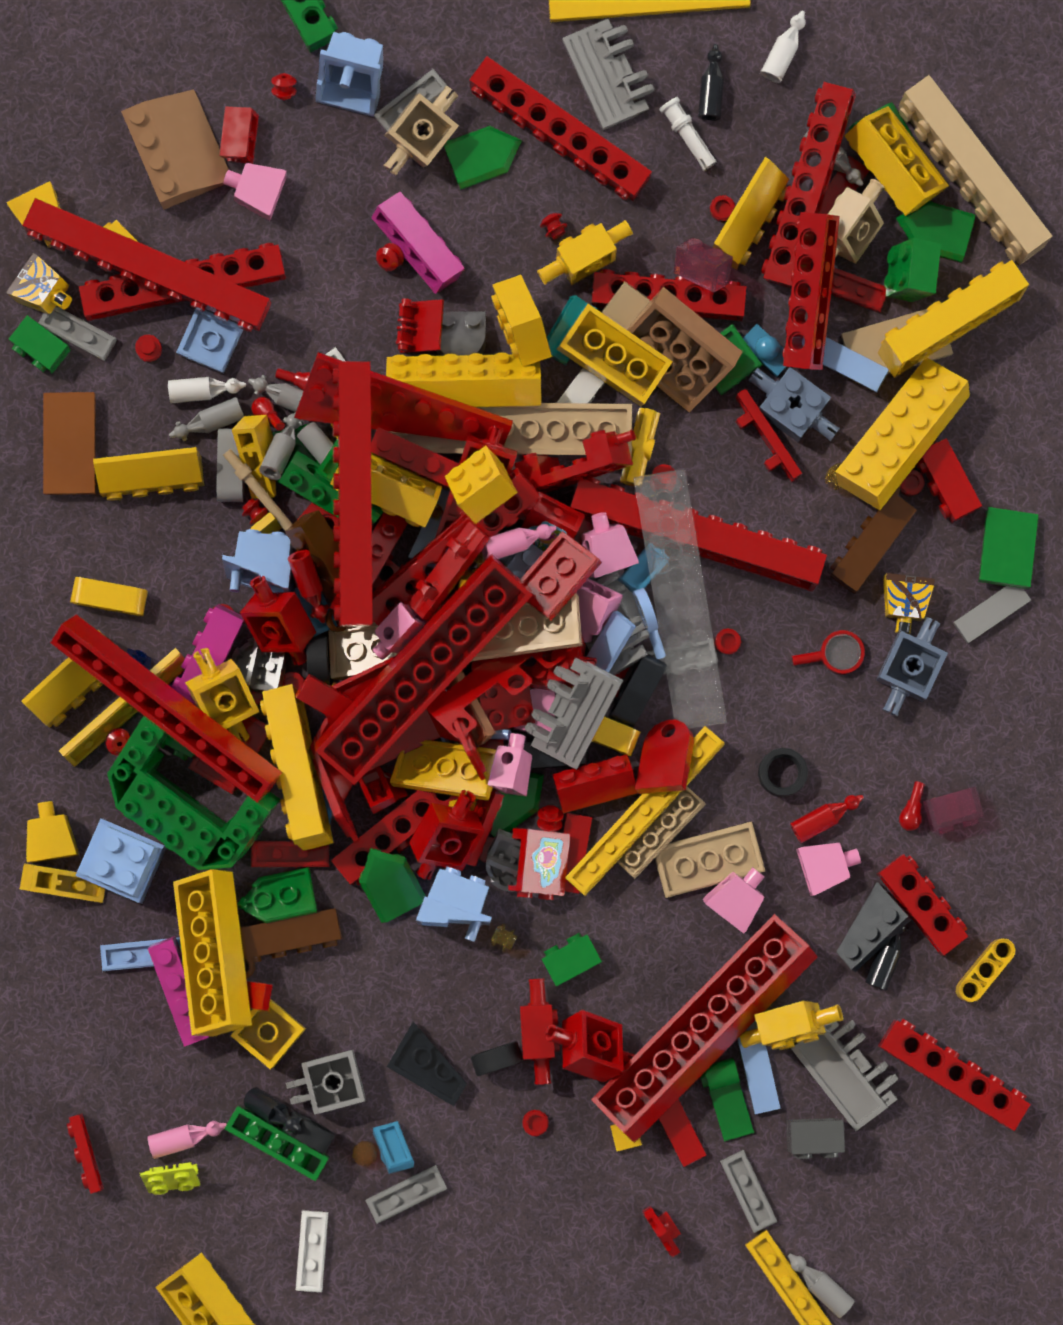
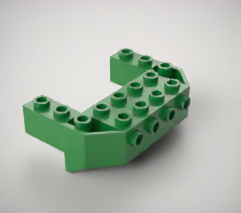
M143 716L107 773L116 808L126 818L133 820L141 826L147 834L153 835L161 841L167 849L174 851L182 857L188 865L198 870L233 867L247 853L263 832V826L281 799L271 792L258 802L248 796L238 812L227 823L156 770L165 757V754L159 751L169 734L146 716Z

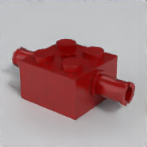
M265 576L255 577L250 582V586L255 591V594L244 606L240 614L261 652H288L294 665L305 663L307 661V653L304 648L316 634V630L295 592H272Z
M462 790L453 807L431 803L409 842L417 861L422 863L417 870V874L421 878L426 879L427 877V880H431L437 866L451 867L461 871L466 866L485 832L477 813L469 810L476 800V796L472 792Z
M545 978L528 979L530 1003L520 1006L523 1059L534 1061L535 1084H551L549 1060L555 1057V1052H559L560 1048L558 1043L546 1040L545 1037L549 1035H545L548 1026L552 1024L558 1025L557 1009H552V1004L546 1002Z
M584 1010L563 1020L562 1028L552 1024L548 1026L545 1035H549L545 1037L547 1041L563 1045V1069L603 1083L624 1072V1066L635 1056L633 1053L623 1051L622 1024Z

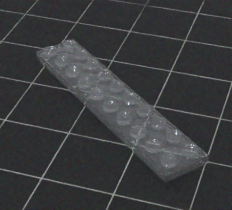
M681 469L634 477L660 638L666 654L664 662L667 665L666 673L674 720L683 722L689 729L727 723L686 470Z

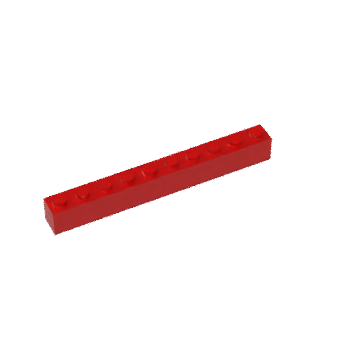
M37 198L34 199L22 225L25 231L28 232L27 236L36 241L47 240L51 242L50 246L64 252L65 249L74 252L73 255L80 260L87 262L88 259L96 261L98 262V267L109 272L112 269L121 272V277L129 281L140 280L144 282L146 288L158 292V289L168 292L167 296L178 302H181L182 299L191 302V307L202 312L205 309L214 312L216 318L228 322L229 319L238 323L237 326L248 332H251L252 329L260 331L271 306L270 299Z
M339 361L337 369H333V384H338V395H333V411H338V421H333V437H338V447H333V463H338V473L333 474V489H338V499H334L333 512L334 515H338L339 526H334V542H339V552H334V568H339V578H334V594H339V605H334V620H339V627H371L370 362Z
M379 427L371 442L372 454L442 485V489L450 492L451 489L445 476L453 468L459 466V463ZM512 496L504 504L507 506L514 505L517 502V497ZM523 510L518 515L516 522L523 524L530 510ZM583 520L574 540L582 545V534L593 530V524Z
M77 614L62 623L51 641L53 646L254 801H260L271 791L282 774L280 770Z

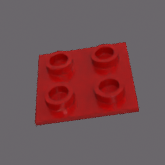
M402 299L399 304V316L403 318L397 320L402 326H397L399 331L396 341L400 353L440 350L444 300L412 302L411 299Z
M513 675L509 678L508 685L514 689L523 686L525 679L521 675ZM497 682L479 696L480 705L494 731L527 725L528 722L535 723V719L532 716L533 706L529 686L519 694L511 695Z

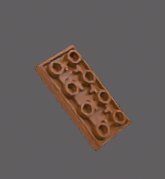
M95 392L43 393V494H96V473L93 459H96Z

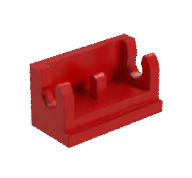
M225 107L219 154L221 158H228L227 161L253 164L259 115L252 108Z

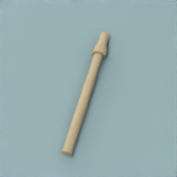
M232 449L224 453L223 456L235 469V475L240 481L242 479L282 528L286 531L293 525L250 473L252 472L250 467L246 463L243 464Z

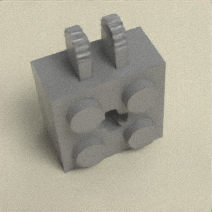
M354 1050L303 1062L301 1064L305 1078L286 1083L287 1089L307 1084L309 1094L294 1096L290 1099L292 1105L311 1100L314 1115L366 1101ZM330 1075L340 1078L341 1084H337L339 1088L334 1089L332 1085L328 1086L327 1080L331 1079Z

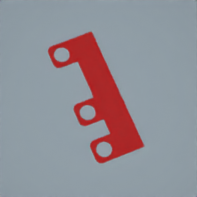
M556 649L559 652V657L553 662H546L542 658L544 651L488 659L435 699L426 710L455 738H460V732L453 729L452 724L454 720L460 717L466 718L469 721V726L466 730L462 731L465 736L477 725L476 720L464 710L467 705L497 682L511 695L519 694L532 683V678L519 665L533 656L545 668L550 669L566 657V651ZM513 675H521L524 677L525 682L520 688L514 689L508 685V680Z

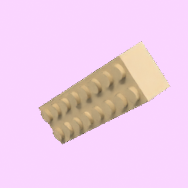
M928 75L907 90L898 106L901 117L904 121L911 122L915 128L914 133L921 142L925 141L930 147L929 152L936 162L940 161L946 168L944 170L946 176L950 181H956L961 188L959 191L962 197L967 202L971 201L976 207V215L982 222L986 221L992 228L990 232L993 238L1004 244L1007 248L1005 252L1010 260H1013V262L1017 261L1021 265L1042 250L1051 239V233L931 76Z

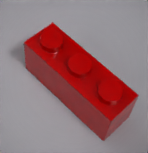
M947 438L931 445L916 465L920 473H925L930 482L927 483L931 494L934 497L938 496L941 502L939 509L945 519L949 518L952 523L978 510L982 504Z
M627 754L553 774L563 813L638 793L635 790L636 782Z

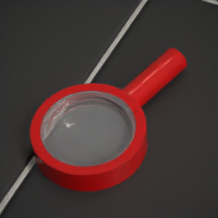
M839 630L826 637L820 651L793 655L792 663L793 666L822 661L825 667L833 673L849 674L855 671L863 662L865 655L864 645L856 634L846 630Z

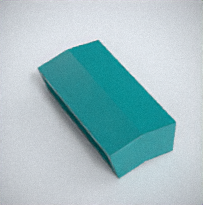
M576 295L570 296L547 336L552 355L551 358L565 366L570 358L558 351L557 348L586 305L589 304Z

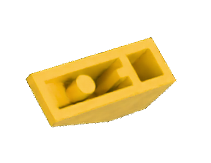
M267 415L244 416L232 429L240 460L243 464L246 463L252 470L250 473L269 496L273 498L276 496V480L265 477L259 470L273 440ZM249 488L251 498H258L254 494V492Z
M24 864L20 890L103 903L105 888L77 877V872Z

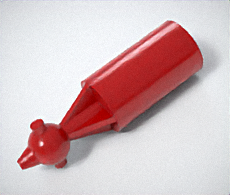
M297 551L288 557L289 565L301 596L313 606L310 617L318 619L323 624L325 623L327 609H329L327 604H321L323 586L310 551Z
M849 795L845 798L844 803L824 804L791 822L790 826L798 841L802 844L836 825L847 809H857L864 797L863 795Z

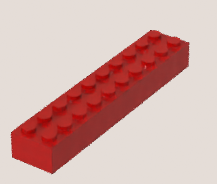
M586 477L585 480L579 479L571 508L584 514L583 520L593 524L592 515L606 513L609 524L623 525L627 534L812 592L819 583L827 555L823 554L822 549L818 547L807 546V548L797 546L798 542L792 539L783 538L781 541L772 538L773 534L758 530L755 533L749 531L746 525L740 523L726 524L718 516L709 515L707 518L698 515L699 511L684 507V510L675 508L672 502L666 500L655 502L649 500L650 496L640 492H635L634 495L624 492L625 489L621 486L611 484L610 487L601 485L599 480L592 477Z
M491 554L314 743L315 752L355 785L533 596L530 588Z
M774 914L624 1066V1072L613 1077L591 1100L635 1143L756 1020L755 1014L764 1012L818 958L817 955L802 938Z

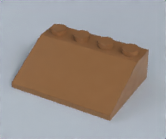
M194 89L144 101L121 111L163 210L224 185L223 182L228 167L224 158L219 156V146Z
M664 287L626 329L673 361L657 384V387L688 412L734 368L742 353L739 348Z

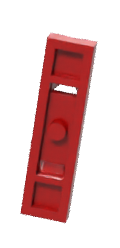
M745 388L735 398L745 412L744 415L736 419V424L740 430L753 424L773 454L771 458L764 462L768 472L781 466L789 480L793 482L801 476V470Z
M468 522L456 539L452 537L446 544L449 549L426 580L420 579L415 588L418 590L407 605L422 619L429 621L490 538L475 524Z

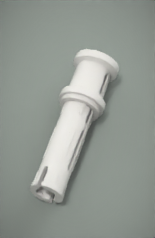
M675 97L664 104L659 110L661 113H665L672 124V130L679 132L698 160L703 171L712 167L713 164H716L717 161L691 124V116L686 115L679 104L680 99Z

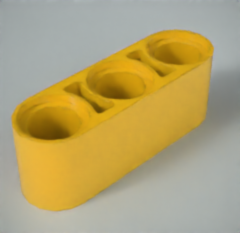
M75 577L70 603L143 616L148 591L131 586Z
M604 717L592 742L624 755L632 756L641 732Z
M996 939L990 943L958 982L956 994L959 999L966 1002H974L984 994L1015 955V946L1010 940ZM999 943L1005 944L1008 949L1007 955L1003 958L996 954V947ZM983 963H987L991 967V974L986 978L981 976L979 968ZM967 983H971L975 987V993L970 998L966 997L963 993V987Z

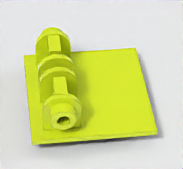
M192 1162L178 1164L179 1168L174 1164L173 1169H169L167 1165L165 1170L163 1166L150 1168L149 1171H145V1173H140V1176L148 1193L162 1195L167 1193L168 1190L174 1189L189 1191L195 1186H200L197 1177V1164H192Z

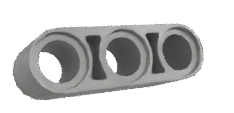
M218 429L217 502H244V480L240 481L234 473L235 469L223 456L229 449H232L240 459L232 429Z

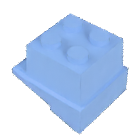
M333 32L327 51L321 50L316 102L374 117L380 98L383 45L373 39L363 40L355 38L347 32Z
M248 529L246 532L239 531L235 557L222 555L226 578L231 580L230 591L240 592L241 584L252 588L250 586L252 579L257 576H265L272 592H292L294 580L288 557L293 554V547L288 536L283 532L262 534L254 529Z
M100 819L76 876L142 904L166 847L104 819Z
M446 867L445 870L439 869L428 897H424L416 919L417 924L448 927L449 923L470 924L465 939L475 942L480 926L490 925L492 918L481 914L489 887L485 886L486 881L475 876H471L470 880L461 877V871L451 867Z

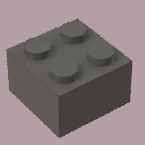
M839 1118L786 1120L787 1151L794 1154L796 1159H810L813 1153H820L822 1158H837L838 1153L845 1152L843 1120Z

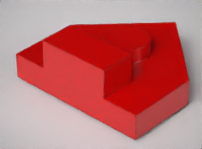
M651 1206L644 1209L642 1213L669 1255L674 1257L680 1253L673 1239L681 1233L667 1211L657 1217Z

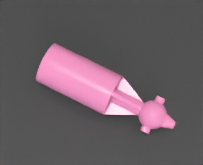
M541 524L537 527V530L516 528L489 537L490 540L481 550L485 560L491 554L497 559H501L525 551L538 538L548 539L556 530V526Z
M217 1121L209 1122L206 1127L187 1124L148 1136V1144L151 1154L156 1159L195 1147L207 1135L212 1137L218 1136L227 1124Z

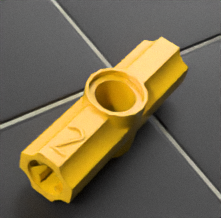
M639 408L633 430L636 435V440L632 441L631 458L633 465L623 468L620 478L621 483L633 487H641L646 472V465L648 461L650 462L655 443L654 436L660 417L659 412L648 408Z

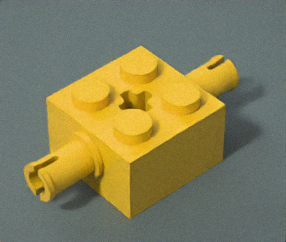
M624 220L608 231L605 230L602 223L597 226L590 224L582 229V234L573 239L570 236L559 243L560 247L557 248L556 261L537 270L542 282L547 284L564 273L570 284L573 285L615 261L617 248L614 244L633 235L627 221Z
M200 649L203 657L198 651L194 653L193 657L196 659L202 674L185 682L196 707L225 729L228 728L230 733L239 740H241L239 733L244 741L248 740L250 736L242 720L258 713L259 710L239 667L232 659L216 666L209 649Z
M801 1001L755 1014L758 1028L745 1031L740 1036V1041L744 1048L762 1043L764 1046H771L772 1049L779 1048L780 1050L795 1047L794 1042H814L819 1040L818 1035L826 1033L824 1025L843 1021L842 1010L839 1005L820 1010L819 1004L816 1002Z

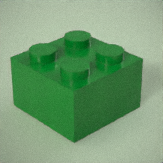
M912 238L891 247L887 256L889 269L884 282L886 288L885 296L914 302L936 294L941 244Z

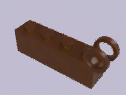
M900 486L873 518L869 515L860 526L863 532L858 538L853 535L845 546L848 550L843 558L838 556L830 567L833 570L830 577L853 594L859 590L917 511V509L897 496Z
M317 510L302 515L285 533L297 551H310L323 586V592L332 604L336 596L334 594V578H339V568H334V552H339V542H334L333 531L321 512ZM330 608L327 611L326 624L331 631L338 633L346 629L356 628L336 627L332 622L334 610Z
M334 908L240 928L243 958L249 963L246 979L253 975L255 963L261 962V956L271 954V958L275 959L287 956L286 951L296 949L297 954L313 951L312 946L322 944L323 948L337 946V940L343 939L337 909Z

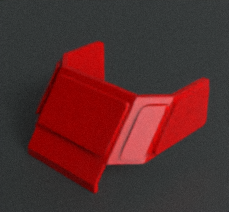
M395 656L332 687L355 700ZM445 689L438 695V697L446 692ZM425 709L367 772L398 758L402 751L406 754L423 746L424 744H421V742L425 740L434 741L440 737L462 743L481 781L486 779L484 772L487 770L471 733L469 732L464 736L462 732L468 728L463 717L457 718L452 724L453 729L460 732V738H455ZM325 715L326 718L310 745L315 757L312 761L336 821L347 838L351 837L355 842L359 838L344 803L353 784L315 752L314 743L336 721Z

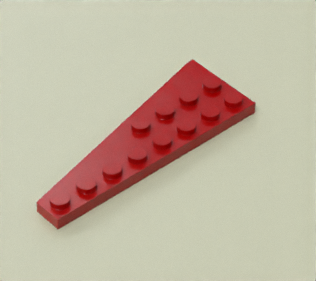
M319 352L317 353L294 418L333 424V421H338V411H333V395H338V384H333V369H337L338 362L342 360ZM371 371V429H378L379 427L392 432L467 441L468 435L479 439H489L493 425H496L498 427L495 436L499 427L503 428L499 443L504 446L512 428L513 420Z

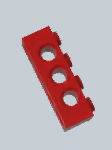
M902 854L879 871L877 875L940 956H944L968 937L965 932L967 927L959 917L955 919L949 912L951 907L942 896L940 898L936 896L933 892L935 886L927 876L922 878L918 873L917 869L919 866L910 855L906 857ZM906 875L911 876L914 880V887L911 890H906L902 886V879ZM921 896H926L930 900V907L926 911L921 910L918 906V900ZM939 916L943 917L947 923L943 931H938L934 926V921Z

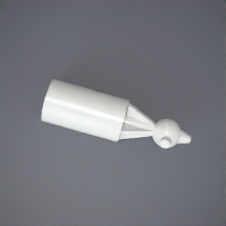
M801 11L798 15L793 16L790 21L791 28L777 38L760 72L764 78L775 83H781L798 49V30L805 26V11Z
M210 377L168 381L170 403L212 400L213 397L226 390L234 394L246 387V383L240 382L235 378L229 379L226 383Z

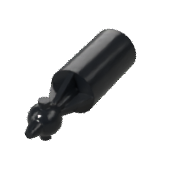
M714 44L707 54L710 64L701 77L698 110L699 119L710 121L721 119L724 78L718 66V63L722 60V53L719 51L718 44Z
M907 924L876 953L865 983L887 991L902 953L900 934L909 931Z
M257 1087L247 1092L244 1097V1106L273 1126L284 1124L282 1130L285 1133L287 1131H301V1117L289 1116L287 1107L283 1103Z

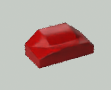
M380 766L365 773L359 779L360 786L373 814L390 806L398 799L407 796L405 788L391 785L392 775L385 772Z

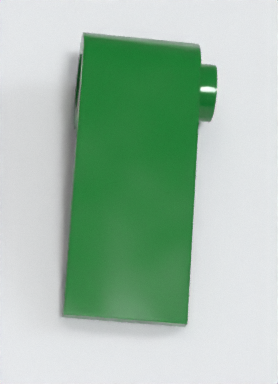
M733 1058L713 1063L700 1076L703 1088L708 1087L724 1141L754 1133Z

